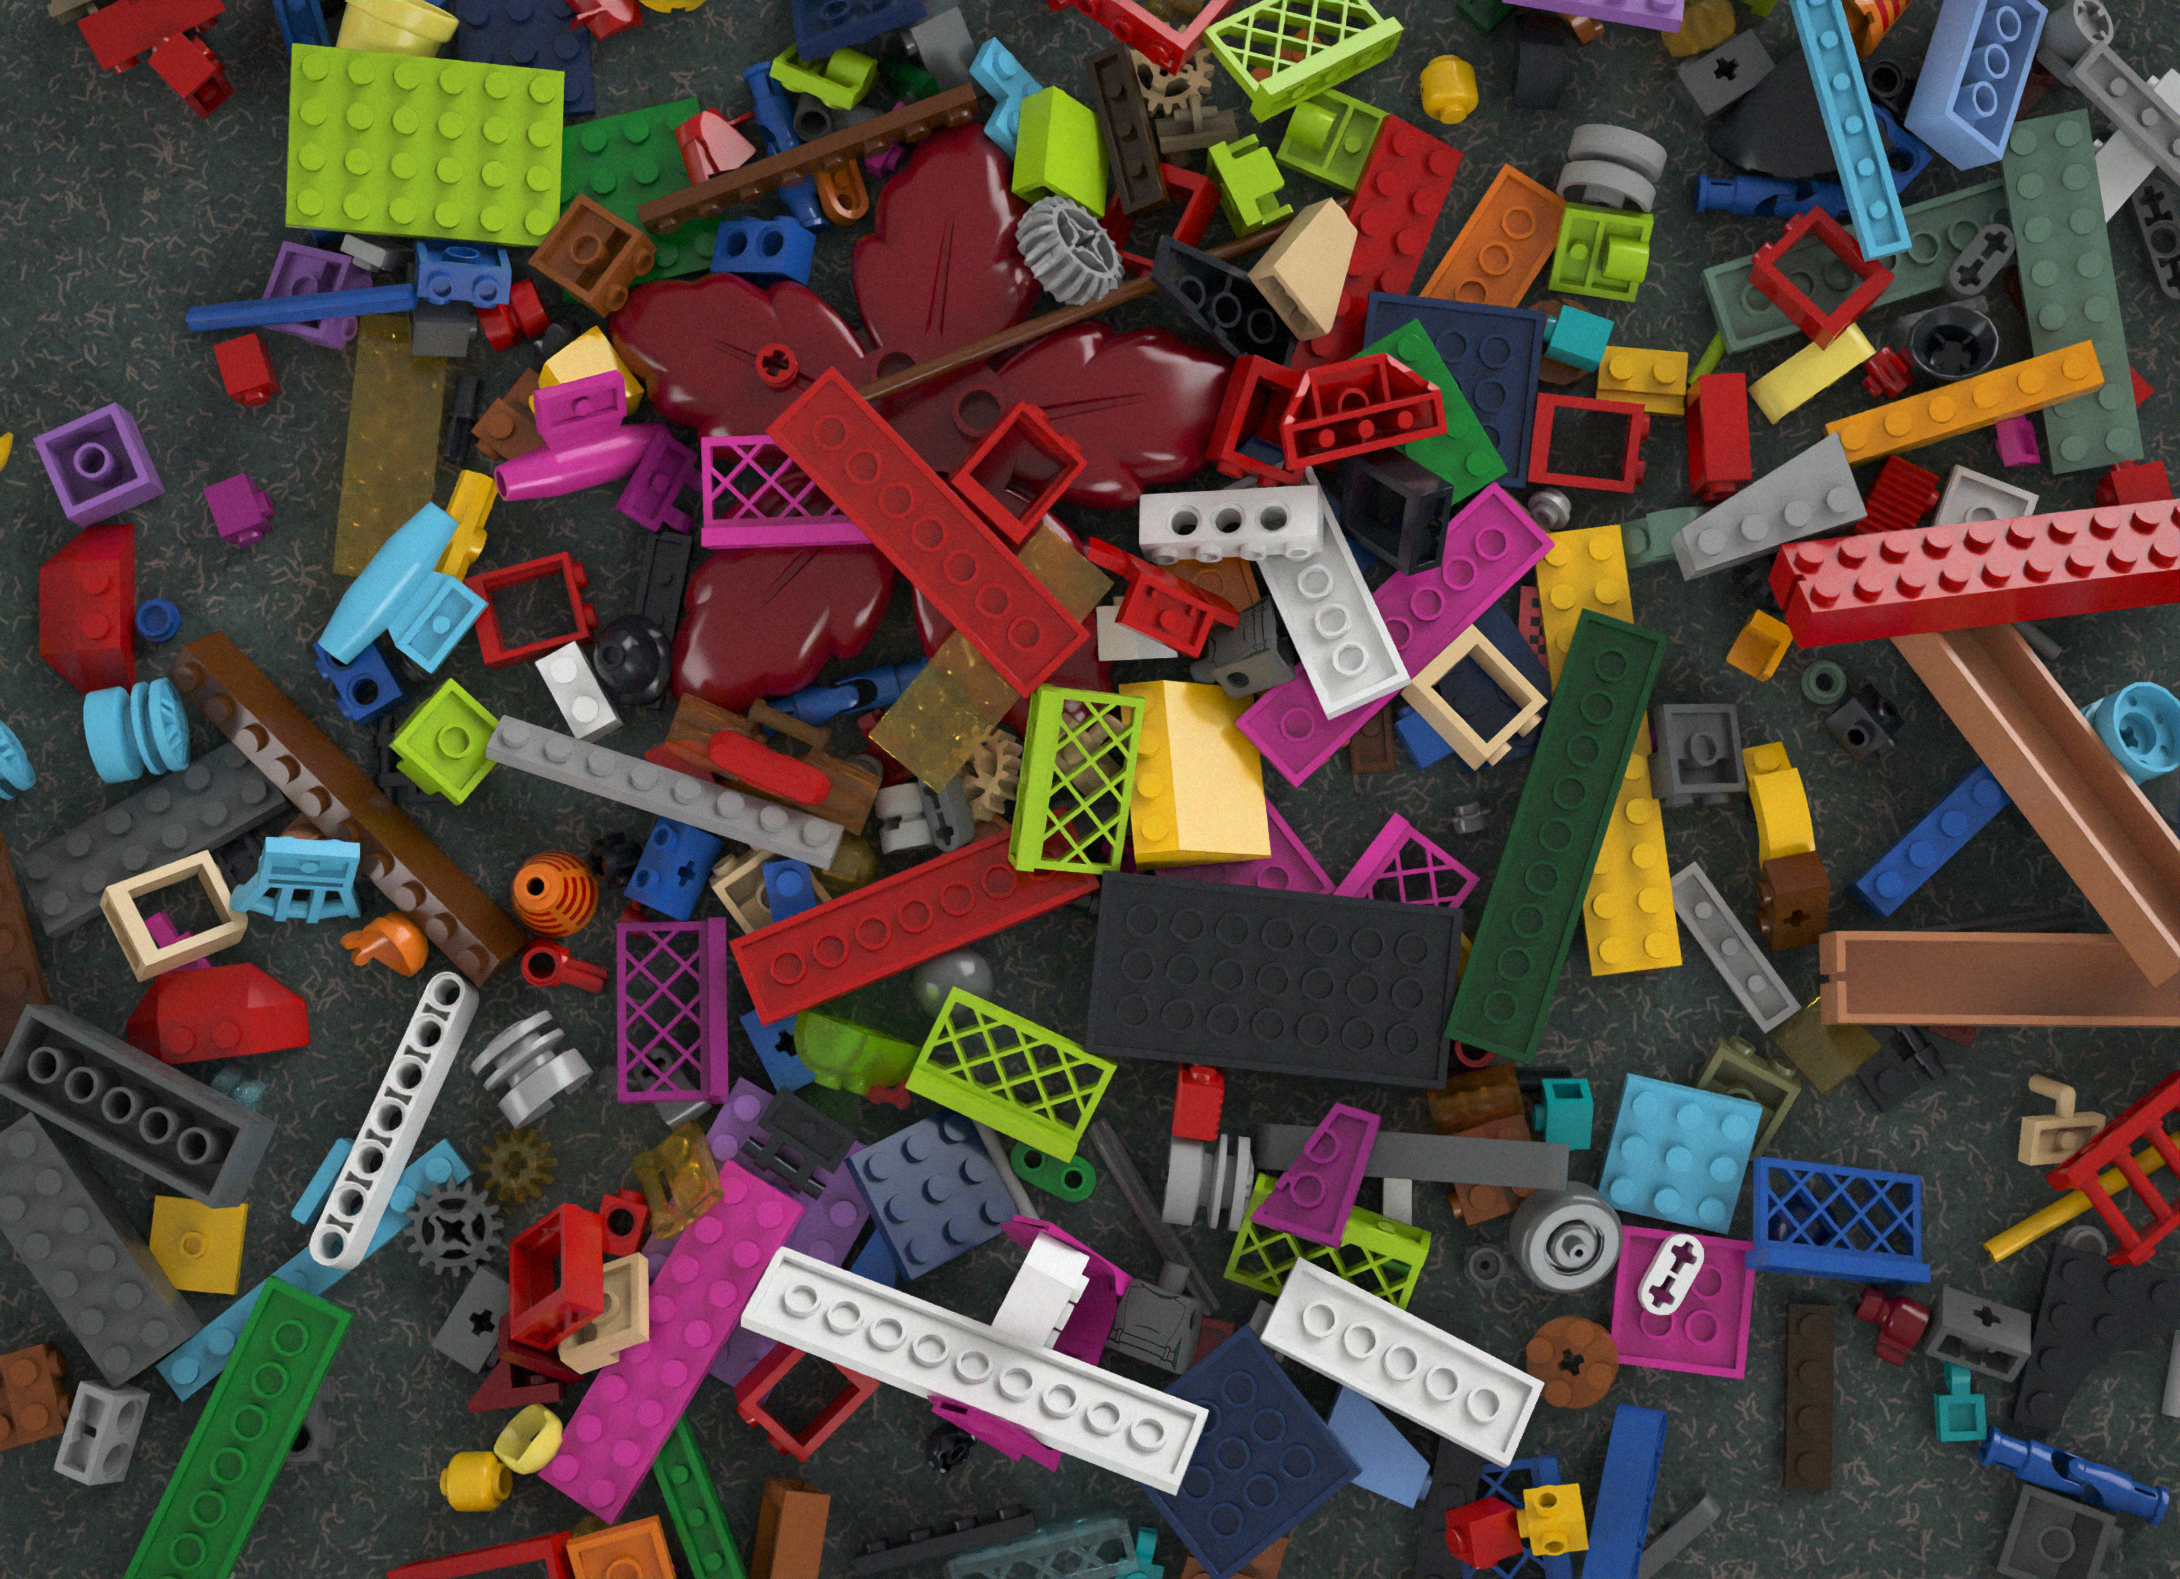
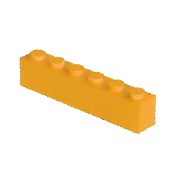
M2087 340L1827 423L1824 426L1823 434L1826 438L1837 431L1850 469L1885 459L1891 453L1898 455L2097 392L2105 383L2092 341Z

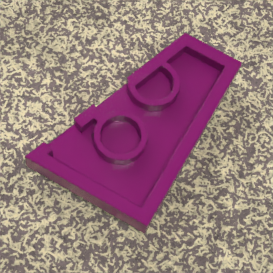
M1336 1102L1303 1146L1304 1150L1289 1170L1284 1172L1277 1181L1272 1193L1250 1217L1251 1222L1339 1250L1380 1127L1381 1117Z

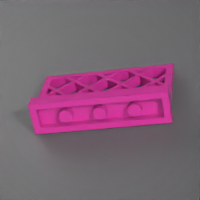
M769 435L701 437L704 528H701L702 547L707 549L873 544L846 515H834L839 509L835 504L823 516H812L800 505L806 496L817 486L813 481L795 499L777 483V480L794 463L790 457L772 476L768 475L753 460L765 446L777 445ZM742 446H755L748 455L740 448ZM732 447L743 458L726 478L713 467V448ZM749 464L767 480L750 500L731 484ZM714 476L722 482L715 490ZM773 486L790 504L778 517L767 518L754 505ZM728 488L745 505L732 519L715 520V500ZM795 508H797L804 515L799 517H788L794 511ZM751 510L759 518L743 517Z
M1395 812L1333 895L1364 898L1367 895L1368 899H1374L1372 887L1377 880L1397 877L1400 902L1421 905L1432 904L1433 906H1439V903L1451 902L1448 906L1449 908H1459L1480 878L1409 825L1410 822ZM1409 838L1425 850L1426 868L1402 871L1399 851ZM1432 856L1444 865L1433 867ZM1394 859L1396 872L1383 873ZM1452 870L1467 881L1456 896L1438 898L1434 872ZM1428 873L1432 899L1406 902L1403 876Z

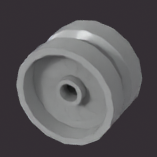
M1585 124L1576 127L1567 152L1571 163L1565 164L1556 188L1557 194L1567 202L1650 214L1656 191L1651 183L1658 182L1662 175L1667 158L1665 149L1653 139L1619 126Z

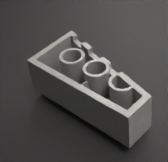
M1837 431L1681 528L1670 541L1685 582L1778 552L1781 544L1812 541L1852 528L1867 517V512Z

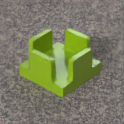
M1255 134L1249 135L1228 146L1223 141L1208 148L1205 174L1222 195L1219 203L1237 239L1293 217L1294 213L1290 204L1279 208L1274 192L1284 187V180L1268 148L1261 147L1258 149L1259 141Z
M450 677L445 680L430 698L418 705L395 731L394 735L396 737L388 746L403 758L396 767L427 795L441 792L457 806L462 804L497 763L486 759V746L499 721Z

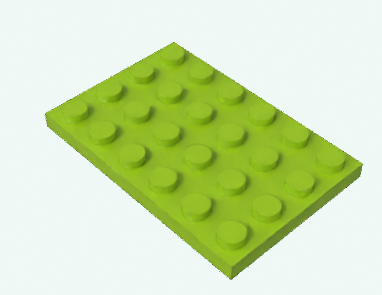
M292 43L285 227L538 249L560 220L565 71Z

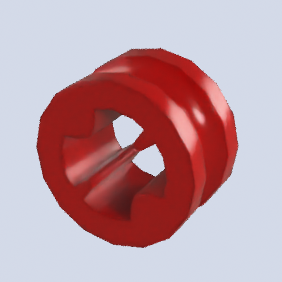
M769 344L763 347L756 357L755 367L760 379L772 388H783L790 385L798 374V363L794 353L783 344ZM777 355L783 356L782 359L785 365L789 364L788 369L779 370L777 376H771L769 367L765 368L766 362H774Z

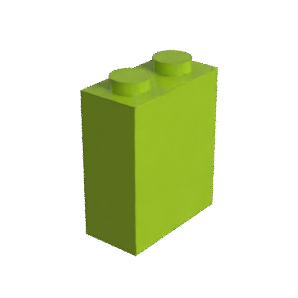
M1054 85L1021 99L1011 192L1031 205H1034L1039 200L1042 201L1047 196L1052 198L1055 195H1059L1064 200L1070 198L1077 207L1084 206L1091 217H1097V220L1104 218L1110 159L1099 116L1093 110L1088 109Z

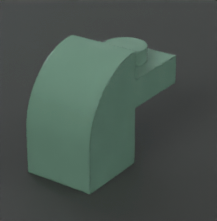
M1683 507L1648 513L1645 518L1620 524L1626 569L1638 568L1666 560H1677L1670 539L1681 528L1713 508Z

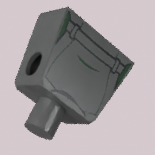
M1270 595L1238 613L1240 620L1236 629L1223 623L1213 627L1208 633L1209 656L1190 664L1191 674L1196 683L1212 684L1218 681L1228 696L1235 699L1295 680L1293 642Z
M1165 1259L1157 1284L1134 1278L1117 1307L1104 1346L1176 1374H1184L1192 1368L1195 1363L1204 1303L1199 1299L1183 1294L1191 1268Z

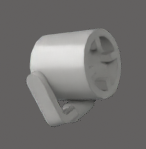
M2072 0L2046 16L2036 48L2038 51L2037 60L2068 87L2075 85L2066 75L2089 47L2100 40L2108 45L2113 39V24L2105 7L2098 0Z

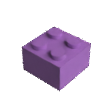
M116 402L33 438L67 519L84 529L166 493L133 415Z

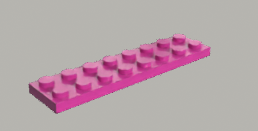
M1495 481L1489 484L1448 523L1442 566L1411 576H1406L1397 570L1372 594L1373 600L1410 680L1473 624L1556 545ZM1302 661L1294 666L1295 680L1272 687L1234 722V726L1296 789L1403 688L1328 720Z
M727 1159L649 1289V1341L620 1350L619 1362L601 1368L563 1431V1441L555 1458L541 1469L537 1475L608 1524H617L739 1322L773 1256L781 1246L785 1245L807 1207L732 1159Z

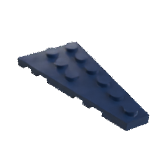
M1404 516L1390 520L1392 528L1400 533ZM1497 600L1473 625L1548 702L1536 712L1542 720L1524 737L1515 732L1506 741L1512 749L1495 765L1534 755L1552 701L1548 672ZM1469 655L1461 660L1437 683L1440 696L1486 744L1522 711ZM1457 753L1462 773L1473 772L1474 770ZM1486 760L1477 770L1492 766Z

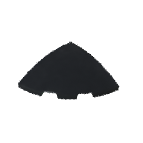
M1802 46L1779 63L1741 100L1709 140L1708 146L1720 159L1748 174L1752 169L1773 173L1778 181L1811 182L1814 174L1838 170ZM1876 120L1886 156L1896 151L1895 145Z

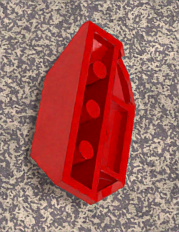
M1385 352L1302 370L1279 423L1286 470H1295L1448 433L1441 388L1430 381H1426L1412 369Z
M134 524L89 526L39 568V655L85 696L91 691L120 686L131 697L132 688L135 685Z
M252 962L159 974L126 1023L128 1044L167 1065L250 1055L311 1045L306 1000L297 993L292 992Z

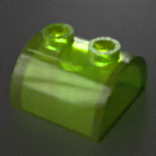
M804 1010L798 1013L795 1023L794 1042L801 1062L808 1070L816 1074L814 1082L836 1090H840L843 1080L842 1088L868 1096L871 1086L879 1088L894 1086L911 1073L922 1050V1047L862 1023L811 1010Z

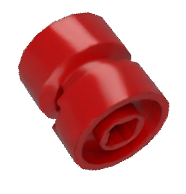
M531 277L510 285L509 305L497 304L495 308L475 307L486 336L496 353L519 345L522 335L533 339L545 334L548 326L552 324L548 313L545 314L544 312L546 311L545 305Z

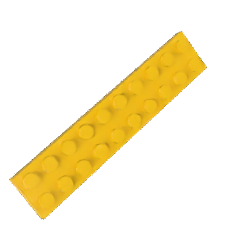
M1620 524L1546 533L1556 545L1534 566L1552 698L1582 608L1634 624ZM1646 710L1581 909L1590 977L1682 966L1659 799H1653L1647 755L1653 753Z

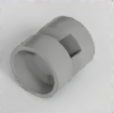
M918 782L891 786L872 792L876 817L884 821V825L879 829L883 855L907 853L912 850H923L936 846L931 837L919 796Z

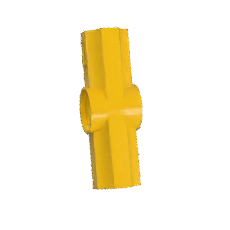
M469 470L461 471L445 511L459 525L433 570L434 572L455 576L463 583L468 567L477 560L485 545L487 532L483 528L498 492L494 479L482 473Z

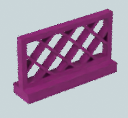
M726 917L708 918V921L617 923L618 1104L710 1101V1104H728ZM698 933L699 949L686 962L668 946L678 934ZM626 934H646L657 946L639 963L626 951ZM656 934L669 935H667L663 940H661ZM662 950L680 966L664 984H661L645 968ZM698 959L699 975L691 968ZM626 960L634 967L627 976ZM685 972L699 984V994L687 1006L668 990ZM639 973L658 989L641 1007L626 995V986ZM662 995L681 1011L664 1029L646 1013ZM698 1003L700 1019L691 1012ZM626 1004L635 1011L628 1020ZM685 1016L700 1029V1038L687 1051L668 1034ZM640 1017L658 1033L641 1052L627 1040V1030ZM662 1039L681 1055L664 1074L646 1058ZM699 1047L700 1064L691 1056ZM627 1049L635 1056L628 1065ZM687 1061L700 1073V1090L681 1091L669 1078ZM640 1062L659 1078L647 1091L627 1092V1075ZM665 1084L671 1091L657 1090Z

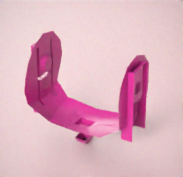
M1013 1215V1221L1000 1222L1005 1234L1027 1251H1030L1041 1231L1090 1257L1082 1272V1275L1090 1279L1077 1304L1068 1300V1303L1074 1305V1308L1063 1330L1053 1328L1060 1332L1052 1350L1097 1367L1117 1311L1116 1297L1123 1298L1133 1278L1051 1222ZM927 1395L929 1402L935 1405L931 1410L1018 1462L1023 1453L1055 1472L1063 1453L1062 1451L1041 1444L1008 1423L977 1409L946 1398Z

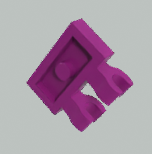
M657 431L614 509L650 531L657 532L660 525L663 524L675 532L679 531L684 535H688L696 520L676 509L672 504L682 486L703 495L702 472L693 467L699 455L666 433Z

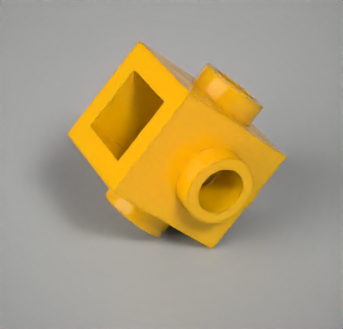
M1579 1483L1558 1486L1544 1485L1539 1488L1523 1490L1525 1509L1517 1510L1520 1537L1530 1538L1533 1556H1556L1565 1552L1589 1550Z

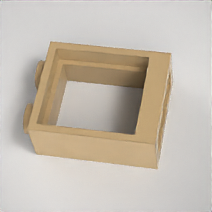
M1473 624L1411 680L1412 684L1406 686L1400 693L1474 771L1486 760L1493 767L1512 749L1506 741L1515 732L1524 737L1542 720L1536 712L1548 702ZM1467 655L1522 709L1487 744L1433 689Z
M208 849L105 888L100 906L138 982L240 943L247 929V913L234 911L230 908L231 894L227 888L228 884L222 875L221 868L214 863ZM198 875L223 925L157 949L132 899Z

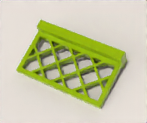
M1263 0L1209 26L1204 31L1201 40L1253 100L1249 111L1261 123L1392 57L1404 28L1394 16L1384 21L1367 0ZM1297 2L1311 6L1309 17L1286 11L1287 4ZM1317 8L1340 13L1339 24L1316 19ZM1347 15L1362 18L1369 28L1361 30L1346 26ZM1263 18L1278 22L1277 31L1273 33L1253 28V21ZM1284 24L1308 29L1306 40L1283 35ZM1314 31L1336 36V44L1330 47L1314 43ZM1228 34L1244 38L1243 50L1226 46L1219 37ZM1250 41L1273 45V57L1250 52ZM1286 48L1304 53V58L1298 63L1279 59L1280 49ZM1247 64L1270 69V77L1257 83L1246 70Z
M1042 683L1031 693L1008 860L1015 870L1034 872V868L1099 875L1103 874V870L1120 872L1146 701L1143 696L1054 687L1049 683ZM1064 699L1083 701L1092 713L1072 730L1062 720ZM1090 702L1103 703L1104 705L1096 710ZM1116 705L1132 707L1130 724L1115 735L1102 716ZM1098 721L1110 739L1089 755L1076 737L1094 722ZM1061 726L1062 729L1066 732V734L1059 739V732ZM1128 736L1125 749L1121 741ZM1072 740L1085 759L1064 775L1055 764L1056 753ZM1114 746H1117L1125 756L1124 765L1120 771L1108 779L1095 761ZM1091 765L1104 783L1082 799L1070 781ZM1055 771L1056 774L1059 776V779L1052 784L1053 774ZM1121 781L1120 792L1118 793L1114 786ZM1066 785L1079 803L1057 819L1049 809L1050 796ZM1110 790L1118 800L1117 812L1101 823L1088 806ZM1085 810L1097 825V828L1078 843H1075L1063 826ZM1048 815L1053 823L1046 828ZM1114 825V832L1112 838V836L1108 833L1107 830ZM1057 830H1060L1072 847L1058 858L1041 857L1043 842ZM1103 834L1111 844L1109 863L1090 862L1082 850ZM1078 854L1083 861L1070 859Z
M952 986L909 1072L905 1088L1064 1162L1070 1163L1077 1150L1078 1142L1116 1070L1118 1062L1102 1054L1084 1052L1083 1045L967 991ZM955 1002L973 1009L979 1023L956 1030L950 1016ZM984 1015H986V1016H988V1017H991V1018H993V1019H990V1020H987V1021H986ZM1003 1024L1014 1028L1020 1042L997 1049L990 1029ZM944 1025H946L949 1033L940 1035ZM982 1031L990 1052L967 1059L959 1038ZM1025 1034H1027V1035H1029V1036H1031V1037H1034V1038H1031V1039H1028V1040H1027ZM952 1041L960 1061L944 1066L928 1057L934 1046ZM1045 1043L1055 1047L1061 1061L1038 1068L1031 1048ZM1024 1051L1031 1071L1008 1078L1001 1057ZM1066 1053H1068V1054H1070V1055H1072V1056H1074V1057L1068 1059V1056H1067ZM993 1060L1001 1080L987 1085L975 1080L971 1067ZM1089 1063L1103 1070L1097 1082L1079 1087L1072 1067ZM963 1070L965 1075L957 1071ZM1065 1070L1072 1090L1049 1097L1042 1076ZM1034 1079L1042 1099L1027 1104L1016 1099L1012 1086ZM1005 1089L1006 1094L998 1090ZM1091 1093L1087 1103L1085 1104L1083 1096ZM1076 1098L1081 1115L1075 1126L1057 1118L1053 1105ZM1046 1108L1047 1113L1039 1109Z
M1259 1172L1248 1205L1249 1208L1245 1212L1223 1278L1278 1297L1285 1284L1280 1272L1292 1268L1298 1257L1309 1261L1329 1252L1338 1269V1272L1333 1273L1334 1275L1356 1286L1351 1276L1372 1268L1382 1287L1369 1291V1293L1379 1298L1387 1295L1392 1305L1404 1311L1406 1310L1419 1272L1429 1252L1432 1232L1354 1205L1340 1247L1350 1243L1362 1248L1367 1260L1346 1268L1337 1249L1321 1245L1303 1252L1295 1236L1281 1231H1275L1260 1237L1250 1217L1259 1205H1263L1274 1190L1275 1184L1279 1179ZM1249 1233L1252 1241L1245 1244L1247 1235ZM1286 1237L1295 1257L1275 1264L1266 1245ZM1257 1249L1267 1268L1252 1273L1236 1266L1240 1256ZM1373 1252L1379 1253L1381 1255L1375 1256ZM1392 1259L1411 1265L1406 1277L1389 1283L1380 1264ZM1402 1289L1400 1297L1398 1299L1395 1294V1291Z

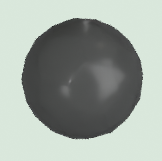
M966 945L918 965L915 970L913 987L917 1002L928 1015L937 1019L952 986L989 1002L992 997L994 979L990 964L982 954ZM955 1002L950 1013L953 1023H961L976 1017L973 1009L958 1002Z

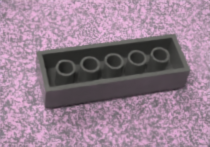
M26 1004L0 1060V1094L212 1209L240 1206L278 1123L56 1005Z
M31 1111L0 1132V1229L114 1390L204 1328V1325L180 1291L175 1289L143 1238L66 1129Z

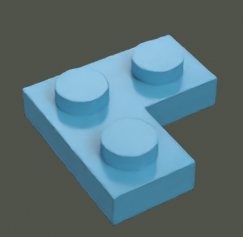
M993 37L982 44L969 72L998 102L983 131L1007 153L1013 162L1015 161L1021 99L1042 91L1043 87Z

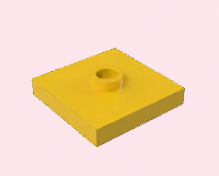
M155 1195L149 1249L175 1289L230 1295L238 1293L248 1203H241L239 1207L212 1209L193 1198Z

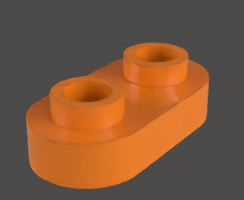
M856 158L848 161V165L837 172L827 174L820 171L812 174L824 212L833 222L842 226H849L865 215L869 207V199ZM839 202L844 203L847 209L843 208Z

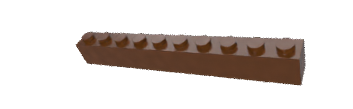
M220 630L183 646L166 676L330 840L360 843L358 868L478 988H481L506 971L516 961L531 940Z

